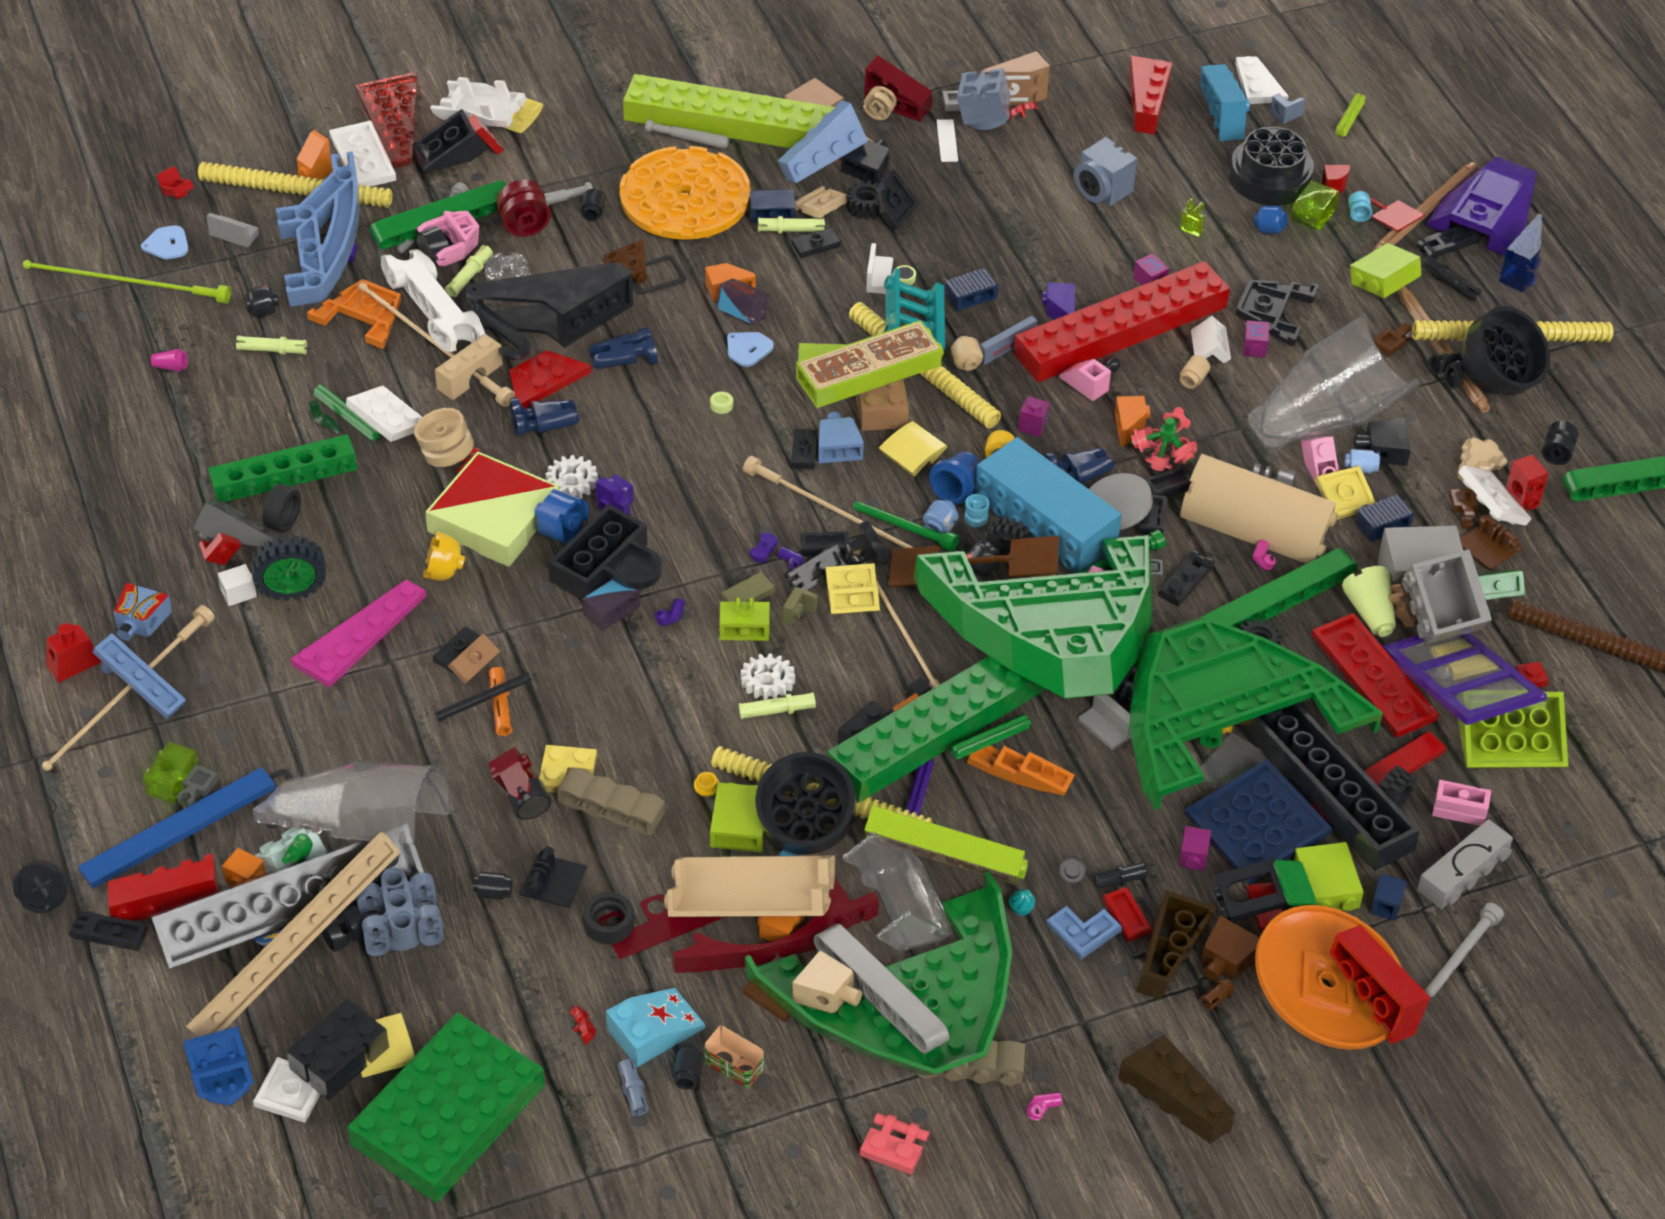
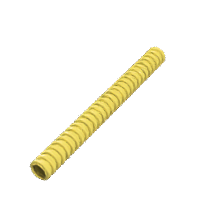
M203 161L198 168V178L200 181L206 180V182L212 181L213 183L219 181L220 184L226 183V185H230L232 183L233 186L239 185L243 187L245 185L247 188L252 186L253 189L258 187L260 190H263L265 188L267 191L270 189L274 192L278 190L280 193L285 191L287 194L291 192L294 195L298 193L301 196L303 194L309 196L325 180H318V178L312 180L311 177L305 178V176H300L299 178L298 175L292 177L291 174L285 175V173L279 175L278 172L272 173L271 171L266 173L264 170L259 172L258 169L253 171L251 168L246 170L244 167L239 168L237 166L233 168L230 165L226 167L224 164L220 166L217 163L213 165V163L209 162L207 164ZM364 185L359 186L360 204L363 202L365 205L371 204V206L377 204L378 207L384 205L385 208H389L391 205V189L387 188L385 190L382 187L378 189L375 186L371 188L368 185L366 187Z
M858 302L850 309L849 318L870 335L875 336L884 333L886 321L870 310L869 307L865 306L864 303ZM939 366L919 373L927 381H930L932 385H935L937 389L945 393L946 396L950 397L951 400L955 401L956 404L960 405L961 408L965 409L966 412L970 413L971 416L975 417L976 420L980 421L981 424L985 425L986 428H992L999 422L1001 417L1000 411L996 410L989 402H986L985 399L981 398L980 395L976 394L975 391L971 390L960 379L952 375L946 368Z
M1415 320L1412 326V336L1414 340L1421 338L1422 341L1426 339L1429 341L1433 339L1436 341L1440 339L1442 341L1447 339L1449 341L1454 339L1456 341L1461 339L1465 341L1467 332L1474 321L1468 323V321L1447 322L1444 320L1441 322L1437 320L1434 323L1433 320H1429L1427 323L1426 320L1421 322ZM1538 321L1537 323L1544 333L1547 342L1549 340L1551 342L1556 340L1558 342L1563 340L1565 342L1570 340L1572 342H1590V340L1592 342L1597 340L1598 342H1610L1613 337V326L1610 322L1557 323L1553 321L1550 323L1546 321L1543 323Z
M722 746L715 750L711 761L713 768L719 767L721 771L726 769L727 773L734 772L736 776L741 774L742 778L749 777L750 781L756 780L757 783H759L765 771L772 765H768L766 761L761 763L760 759L753 760L752 756L746 758L745 754L739 755L737 751L732 753L731 749L724 750ZM811 783L807 786V789L813 791L818 789L820 785ZM871 797L860 803L856 801L855 817L860 815L861 819L869 817L873 805L933 823L930 817L925 819L924 815L917 816L915 812L910 814L907 809L902 811L901 807L894 808L892 804L887 806L886 802L879 803L877 799L872 801ZM830 799L826 802V805L835 806L839 801L837 799Z

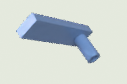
M113 633L94 648L93 653L101 660L100 669L102 672L109 674L114 671L166 719L185 704L186 699Z

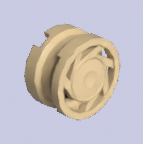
M876 86L871 89L863 101V108L871 118L885 120L895 108L897 100L892 91L882 86Z

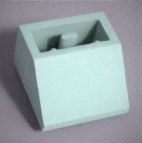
M291 828L281 835V840L276 843L270 841L259 848L261 852L254 856L264 860L266 872L292 864L294 862L290 861L284 864L281 859L285 856L293 839L300 833L308 835L313 843L308 857L325 852L326 849L315 829L300 828L296 830V828Z

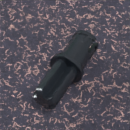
M1140 862L1139 864L1126 867L1118 865L1115 869L1095 873L1093 879L1097 888L1117 884L1124 886L1127 882L1146 879L1147 872L1145 865Z

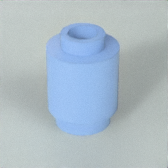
M1350 449L1349 454H1345V468L1360 466L1365 474H1372V472H1378L1380 456L1379 453H1374L1373 450Z

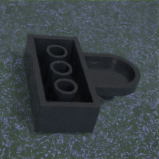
M608 504L548 562L549 579L551 583L589 603L595 596L586 597L611 580L626 588L641 590L654 585L661 577L662 563L659 555L646 547L648 545L647 525Z

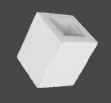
M246 564L218 573L220 590L228 606L257 597L252 573H250Z

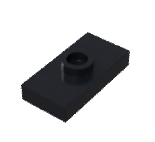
M831 227L793 238L791 245L798 256L804 258L841 247V240Z
M794 429L791 468H815L818 430Z
M1184 465L1144 480L1149 484L1152 495L1170 496L1189 489L1192 482L1190 481L1192 474Z
M1152 495L1153 504L1147 516L1140 522L1139 534L1147 535L1155 530H1159L1163 534L1167 496Z
M848 531L800 533L801 555L815 556L835 544H838L842 555H844V548L849 544Z
M465 626L433 655V662L453 673L448 665L481 635Z

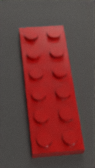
M1354 613L1312 630V638L1356 691L1383 712L1381 721L1395 738L1438 720L1439 713Z

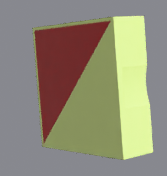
M477 452L425 512L427 532L435 535V531L450 535L460 545L469 547L480 555L510 567L528 545L533 534L538 530L537 516H535L536 506L538 503H543L553 489L559 490V485Z

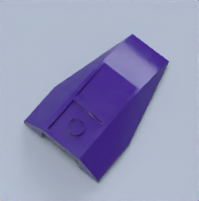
M1497 156L1445 196L1428 220L1426 226L1439 231H1445L1450 229L1453 223L1456 222L1490 235L1487 249L1508 257L1525 230L1537 171Z

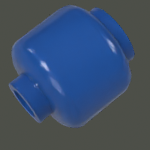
M1262 206L1259 212L1254 215V225L1258 226L1262 234H1280L1287 227V212L1283 211L1281 206Z

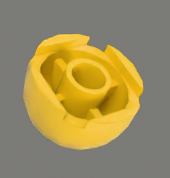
M435 531V537L432 538L426 558V563L429 565L427 570L424 569L423 578L444 581L453 577L457 569H462L465 556L461 555V546L455 538Z

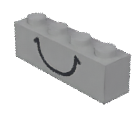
M1488 819L1421 875L1417 891L1440 909H1443L1449 903H1455L1465 889L1470 890L1473 888L1478 878L1482 875L1487 876L1497 862H1503L1509 857L1512 851L1510 846L1513 837Z

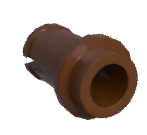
M1227 979L1217 980L1215 986L1200 997V1002L1206 1000L1202 1004L1203 1007L1208 1011H1212L1224 999H1230L1235 991L1233 984Z

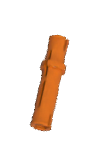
M494 667L489 670L490 688L505 682V671L503 668ZM509 691L492 698L496 733L499 736H507L512 733L507 698Z

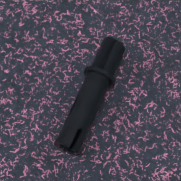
M1430 256L1424 259L1422 267L1435 275L1437 280L1446 282L1473 302L1477 299L1476 295L1480 296L1482 292L1480 288H1477L1449 269L1448 265H1442Z

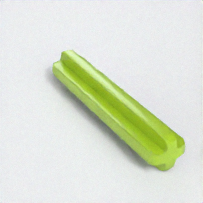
M1357 93L1353 97L1336 127L1335 133L1337 136L1345 137L1365 103L1366 97L1364 94Z

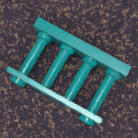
M895 268L892 274L886 277L883 285L886 288V326L884 332L899 328L900 323L908 325L920 321L917 318L900 313V307L924 315L926 322L922 321V323L931 330L933 338L942 345L944 350V285L936 282L931 290L919 289L900 282V271ZM900 291L923 299L926 306L901 298Z

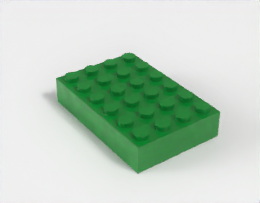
M456 1013L347 1127L350 1145L438 1203L545 1087L544 1069L464 1016Z

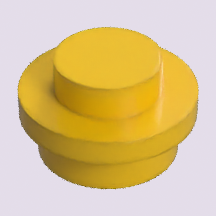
M711 772L700 773L694 781V789L701 796H712L717 792L719 780Z

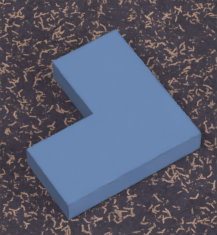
M1065 906L1046 920V925L1080 960L1120 933L1122 926L1105 909L1083 923Z

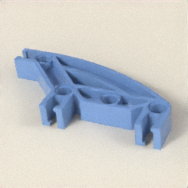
M353 151L347 152L349 164L339 167L338 162L340 155L331 154L333 172L299 205L276 208L281 240L297 237L302 273L285 275L290 307L318 303L325 300L339 280L351 255L360 213L359 186ZM331 218L326 238L322 244L320 228Z

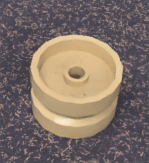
M454 408L434 410L423 416L414 427V435L421 447L424 458L428 464L434 467L454 465L465 459L474 447V440L467 428L463 415Z

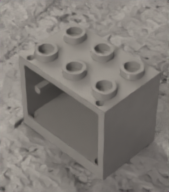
M1457 526L1385 528L1377 560L1378 566H1383L1389 571L1391 585L1402 584L1403 586L1402 578H1404V574L1412 564L1463 551Z
M1470 549L1412 564L1404 574V578H1402L1404 589L1410 593L1412 599L1410 601L1411 612L1413 615H1417L1419 637L1421 639L1424 638L1425 644L1482 630L1492 620Z

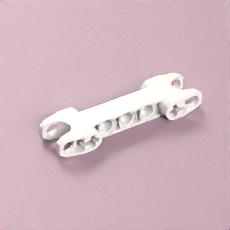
M418 249L409 250L410 257L404 261L398 260L392 255L381 256V268L387 283L393 289L403 287L429 319L428 331L436 344L447 352L457 351V340H467L473 343L485 334L480 319L475 312H462L436 281L437 270L435 264L428 256Z

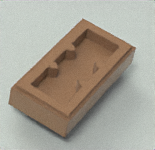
M483 633L452 661L448 667L466 684L500 650Z

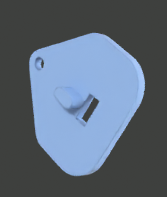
M167 226L156 229L141 244V249L162 259H172L184 256L188 252V244L183 228L180 226ZM175 239V244H171L170 240Z
M759 332L729 333L727 336L728 357L744 367L753 366L773 350V341Z

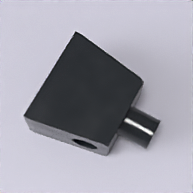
M879 139L876 143L868 140L865 144L842 156L841 172L864 182L871 181V184L879 183L889 165L890 150L888 149L887 142L883 139Z
M1405 418L1368 423L1366 435H1354V449L1373 450L1374 453H1379V463L1407 466L1411 447Z

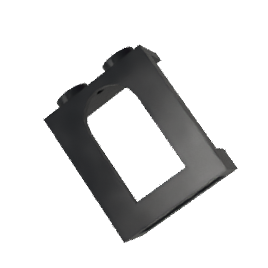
M1277 858L1216 875L1217 885L1213 886L1217 902L1222 901L1224 907H1220L1222 917L1235 923L1237 920L1280 908L1282 912L1293 908L1286 901L1273 866ZM1268 874L1275 892L1245 902H1234L1227 896V890L1231 885Z

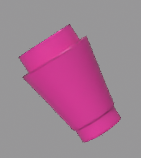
M180 349L160 352L151 356L153 368L180 372L182 369H186L188 363L186 352Z

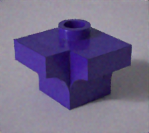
M616 474L608 480L601 477L596 481L597 507L602 511L609 504L630 515V504L634 502L633 485Z

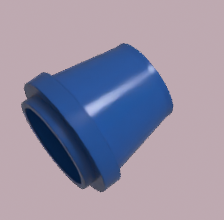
M959 452L949 459L937 462L929 474L932 490L943 501L948 500L953 504L966 502L967 497L974 492L977 464L980 461L969 452Z

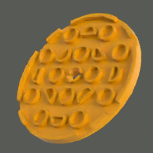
M676 146L650 152L630 165V170L623 174L620 182V203L623 211L634 224L654 235L688 240L709 238L712 235L729 229L744 216L750 203V182L743 168L733 159L720 152L714 154L707 152V148L696 146L678 150Z

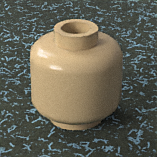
M959 337L951 346V355L954 363L961 370H974L983 360L980 345L973 337Z

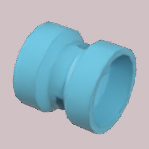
M1357 191L1348 198L1350 216L1354 221L1363 222L1372 216L1370 197L1366 192Z
M981 494L968 496L965 504L964 520L969 526L982 527L988 521L989 500Z

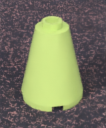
M1372 566L1361 569L1363 574L1356 577L1354 573L1349 575L1342 584L1344 593L1374 635H1379V637L1390 635L1396 627L1394 604L1389 597L1392 594L1389 571L1383 566Z

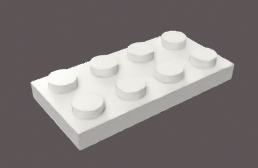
M371 121L329 130L330 138L337 153L340 155L343 166L349 164L347 152L353 151L358 186H375L396 181V173Z

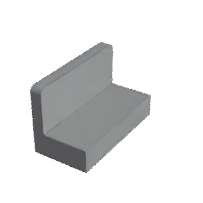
M212 213L206 216L209 235L248 248L259 235L258 227Z
M1108 695L1094 696L1092 708L1079 716L1078 721L1111 750L1116 749L1131 738L1129 731L1130 713Z

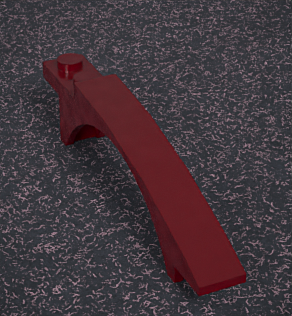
M834 878V888L829 890L831 902L827 912L823 916H814L810 922L795 933L773 942L755 945L730 944L697 933L692 935L694 945L672 953L673 970L675 973L742 968L745 967V956L748 955L751 956L755 965L771 962L777 955L785 958L793 954L799 955L817 949L813 940L814 936L838 923L847 930L852 925L862 921H869L877 916L879 898L875 892L850 901L838 880Z

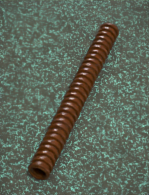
M1517 598L1511 603L1507 615L1508 619L1515 618L1516 622L1521 620L1525 625L1529 623L1531 627H1534V625L1538 626L1537 629L1539 630L1544 628L1545 632L1552 631L1553 635L1558 633L1562 638L1566 636L1567 640L1575 639L1574 642L1576 643L1581 641L1582 645L1589 644L1590 648L1595 646L1599 651L1603 649L1604 653L1612 652L1611 655L1613 656L1618 654L1619 658L1626 657L1627 661L1632 659L1636 664L1640 662L1642 666L1649 665L1650 669L1654 667L1657 668L1656 671L1660 672V670H1663L1665 674V650L1661 652L1657 647L1652 649L1651 645H1648V647L1644 646L1643 642L1638 644L1637 640L1629 641L1630 638L1626 637L1624 639L1620 634L1615 636L1614 632L1609 634L1605 629L1601 631L1599 627L1592 628L1591 624L1586 626L1585 622L1578 623L1577 619L1572 621L1568 616L1564 618L1562 614L1555 615L1554 611L1549 613L1548 609L1541 610L1540 606L1535 608L1531 603L1526 605L1525 601H1522V603L1518 602Z

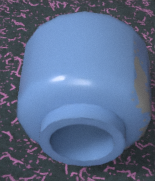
M936 500L924 514L923 522L926 528L939 533H947L951 531L959 516L952 502Z

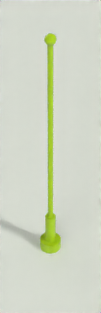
M29 260L23 262L25 269L32 267L189 291L194 295L214 297L217 303L228 304L231 297V288L225 285H219L217 289L195 285L187 287L31 263Z

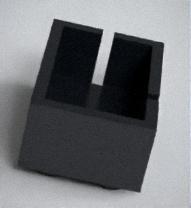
M347 998L286 1051L290 1070L306 1083L310 1082L311 1087L329 1101L367 1068L364 1045L367 1060L370 1063L375 1061L389 1048L387 1029Z

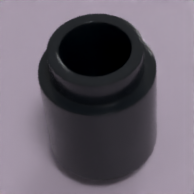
M588 189L585 191L581 213L586 220L596 221L601 217L605 203V194L598 189Z
M480 871L479 876L474 877L473 892H477L478 898L504 900V897L511 898L513 877L506 876V873Z
M687 1046L677 1052L673 1078L675 1085L681 1089H694L696 1084L700 1082L704 1054L698 1048Z

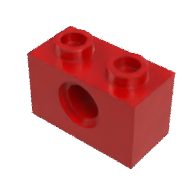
M1533 454L1512 462L1506 489L1525 511L1535 509L1540 506L1549 473Z

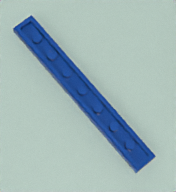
M261 767L79 865V872L93 889L275 790V783Z

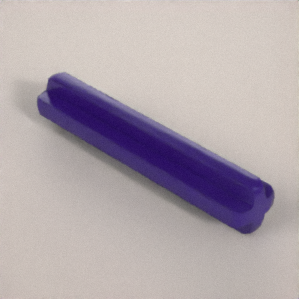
M934 758L917 768L905 810H909L910 814L915 812L919 816L934 764Z

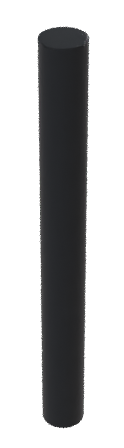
M529 672L523 673L435 712L436 717L440 722L532 681Z

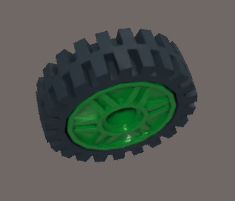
M283 536V540H279L276 537L273 538V543L268 540L264 542V547L260 545L257 548V552L253 553V558L251 559L252 578L255 587L258 588L261 594L265 592L266 597L270 598L273 595L275 600H279L281 597H283L284 601L289 600L290 597H293L295 600L299 599V595H302L304 598L308 597L309 592L315 593L317 588H321L326 579L324 553L320 546H316L314 541L309 542L308 538L305 537L301 541L299 536H293L292 539H289V536Z

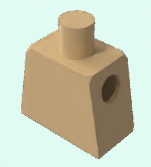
M822 951L816 954L793 981V1001L795 1003L829 1013L836 1012L843 1002L857 1006L862 997V991L854 988V972L852 969Z

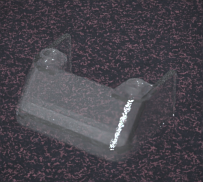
M873 832L842 856L844 861L860 869L862 882L868 888L872 887L878 890L892 923L876 934L879 940L891 945L896 950L906 951L943 941L952 934L950 923L920 859L914 853Z

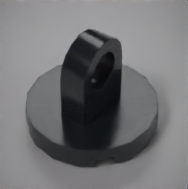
M867 520L859 523L865 534L853 540L844 548L843 553L847 562L850 565H860L875 556H878L883 566L890 562V557L871 523ZM861 550L858 555L851 556L853 552Z
M35 860L25 864L18 871L13 882V893L16 898L18 897L25 909L35 913H48L59 907L65 900L68 893V880L64 872L56 864L45 860Z

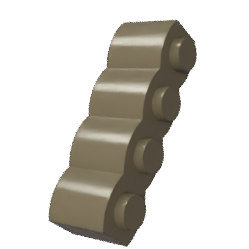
M571 768L557 790L558 802L564 806L582 810L597 818H605L613 824L629 827L644 835L653 834L665 813V801L658 795L641 793L633 786L616 784L608 777L594 776L588 770L582 768Z
M992 1040L988 1054L983 1058L936 1075L924 1076L912 1072V1074L924 1079L941 1076L950 1081L970 1079L977 1083L996 1081L1007 1086L1021 1084L1024 1073L1025 1044L1015 1041L996 1042Z

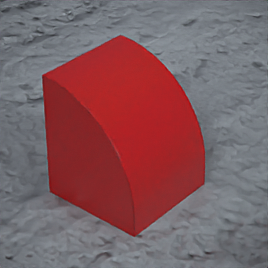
M1324 165L1321 180L1324 196L1337 195L1345 190L1350 165Z

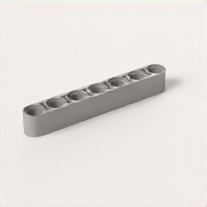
M837 923L814 936L813 940L818 952L822 951L852 969L854 972V987L862 991V995L920 1052L926 1054L949 1040V1033L943 1022L842 925Z

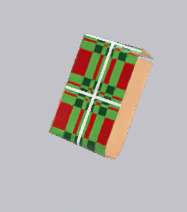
M719 1026L705 1043V1064L748 1089L764 1070V1052L760 1047L722 1026L721 1033ZM719 1052L729 1053L733 1058L732 1064L716 1054ZM742 1065H749L753 1067V1069L750 1071H742L741 1069H739V1067Z

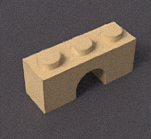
M484 334L435 369L437 390L454 400L470 388V377L475 370L488 376L503 365L502 356L498 351L501 344Z

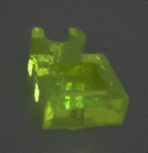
M1191 197L1182 212L1180 229L1199 237L1204 230L1206 215L1200 212L1204 209L1205 205L1201 201L1198 206H1195L1193 203L1194 198Z

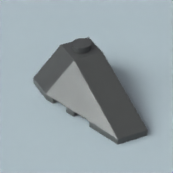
M221 500L205 502L193 529L199 531L200 537L209 541L215 539L219 533L237 538L241 544L256 547L260 545L264 547V542L268 540L273 543V538L276 537L279 540H283L282 536L273 531H263V524L246 519L247 514Z

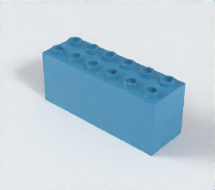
M1018 437L977 464L975 494H981L988 498L989 509L996 516L1002 519L1003 517H1008V521L1015 518L1016 523L1019 521L1023 522L1022 527L1027 525L1028 531H1031V538L1059 536L1058 561L1074 573L1093 565L1105 556L1102 548L1103 539L1119 538L1122 514Z

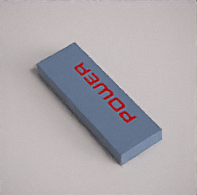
M1030 316L980 344L983 353L981 363L986 365L1014 349L1015 335L1037 327V319Z

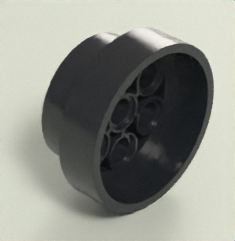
M1263 127L1252 131L1245 141L1235 149L1231 161L1230 181L1234 189L1250 201L1271 206L1287 205L1300 200L1308 193L1312 182L1314 162L1307 151L1305 141L1298 134L1282 127Z
M1500 306L1488 311L1471 324L1466 340L1462 345L1461 360L1467 376L1478 388L1491 394L1501 393L1512 396L1524 393L1539 384L1546 377L1550 367V350L1544 333L1529 315L1514 307Z
M815 752L793 753L777 760L761 777L755 796L756 811L764 833L778 847L796 854H815L832 848L847 835L856 816L855 790L847 771L834 759ZM811 783L820 785L818 789L813 791L807 789V786ZM791 791L795 793L790 799L782 798L785 792ZM830 799H837L839 801L835 806L826 805V802ZM806 807L814 809V812L810 815L801 813ZM780 816H788L790 818L786 823L777 822ZM825 823L834 825L829 831L821 829V826ZM805 831L809 833L806 839L796 838L799 832Z

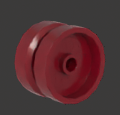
M524 179L513 181L506 185L498 194L497 207L504 227L509 233L520 237L532 236L542 231L548 225L551 218L550 208L542 188L536 182Z

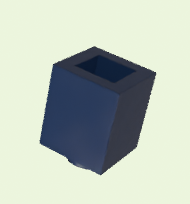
M1381 874L1370 914L1396 921L1407 881Z

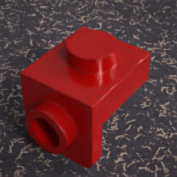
M174 166L156 175L164 195L178 199L186 196L188 191L194 188L191 180L180 178L177 168Z
M219 533L211 543L201 540L199 546L205 560L210 563L215 562L225 565L241 547V543L237 538Z

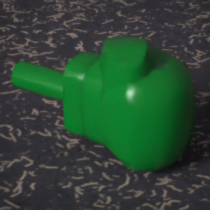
M303 833L298 834L289 845L285 856L281 859L282 863L286 864L289 861L295 863L306 859L313 847L310 837Z

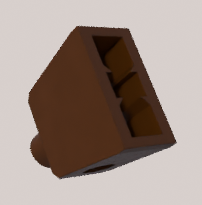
M1220 915L1203 949L1201 961L1206 965L1203 970L1204 975L1212 981L1217 980L1221 974L1230 980L1236 979L1255 962L1259 937Z

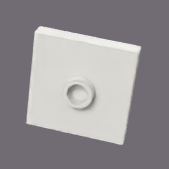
M277 1057L253 1100V1104L256 1108L306 1123L320 1093L311 1087L310 1082L306 1083L290 1070L288 1060Z

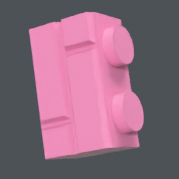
M1439 780L1432 816L1481 826L1485 823L1488 813L1491 790Z

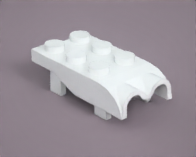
M459 77L457 81L448 80V97L440 100V106L432 105L430 109L435 116L443 120L448 119L463 109L469 117L475 114L485 126L509 128L513 122V114L520 110V106L522 107L527 99L524 93L509 92L505 81L495 80V87L485 83L469 82L468 78Z

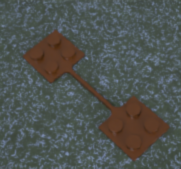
M1047 536L1011 539L1010 553L1008 555L967 559L970 564L1009 563V578L1058 574L1060 537ZM940 545L892 549L889 588L915 586L914 572L917 555L940 553Z

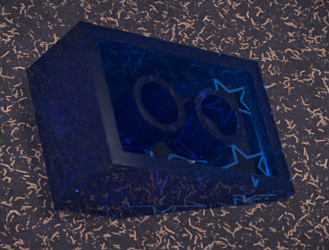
M1538 214L1506 250L1499 282L1521 293L1528 286L1531 287L1537 278L1535 270L1541 262L1539 257L1542 241L1543 215Z

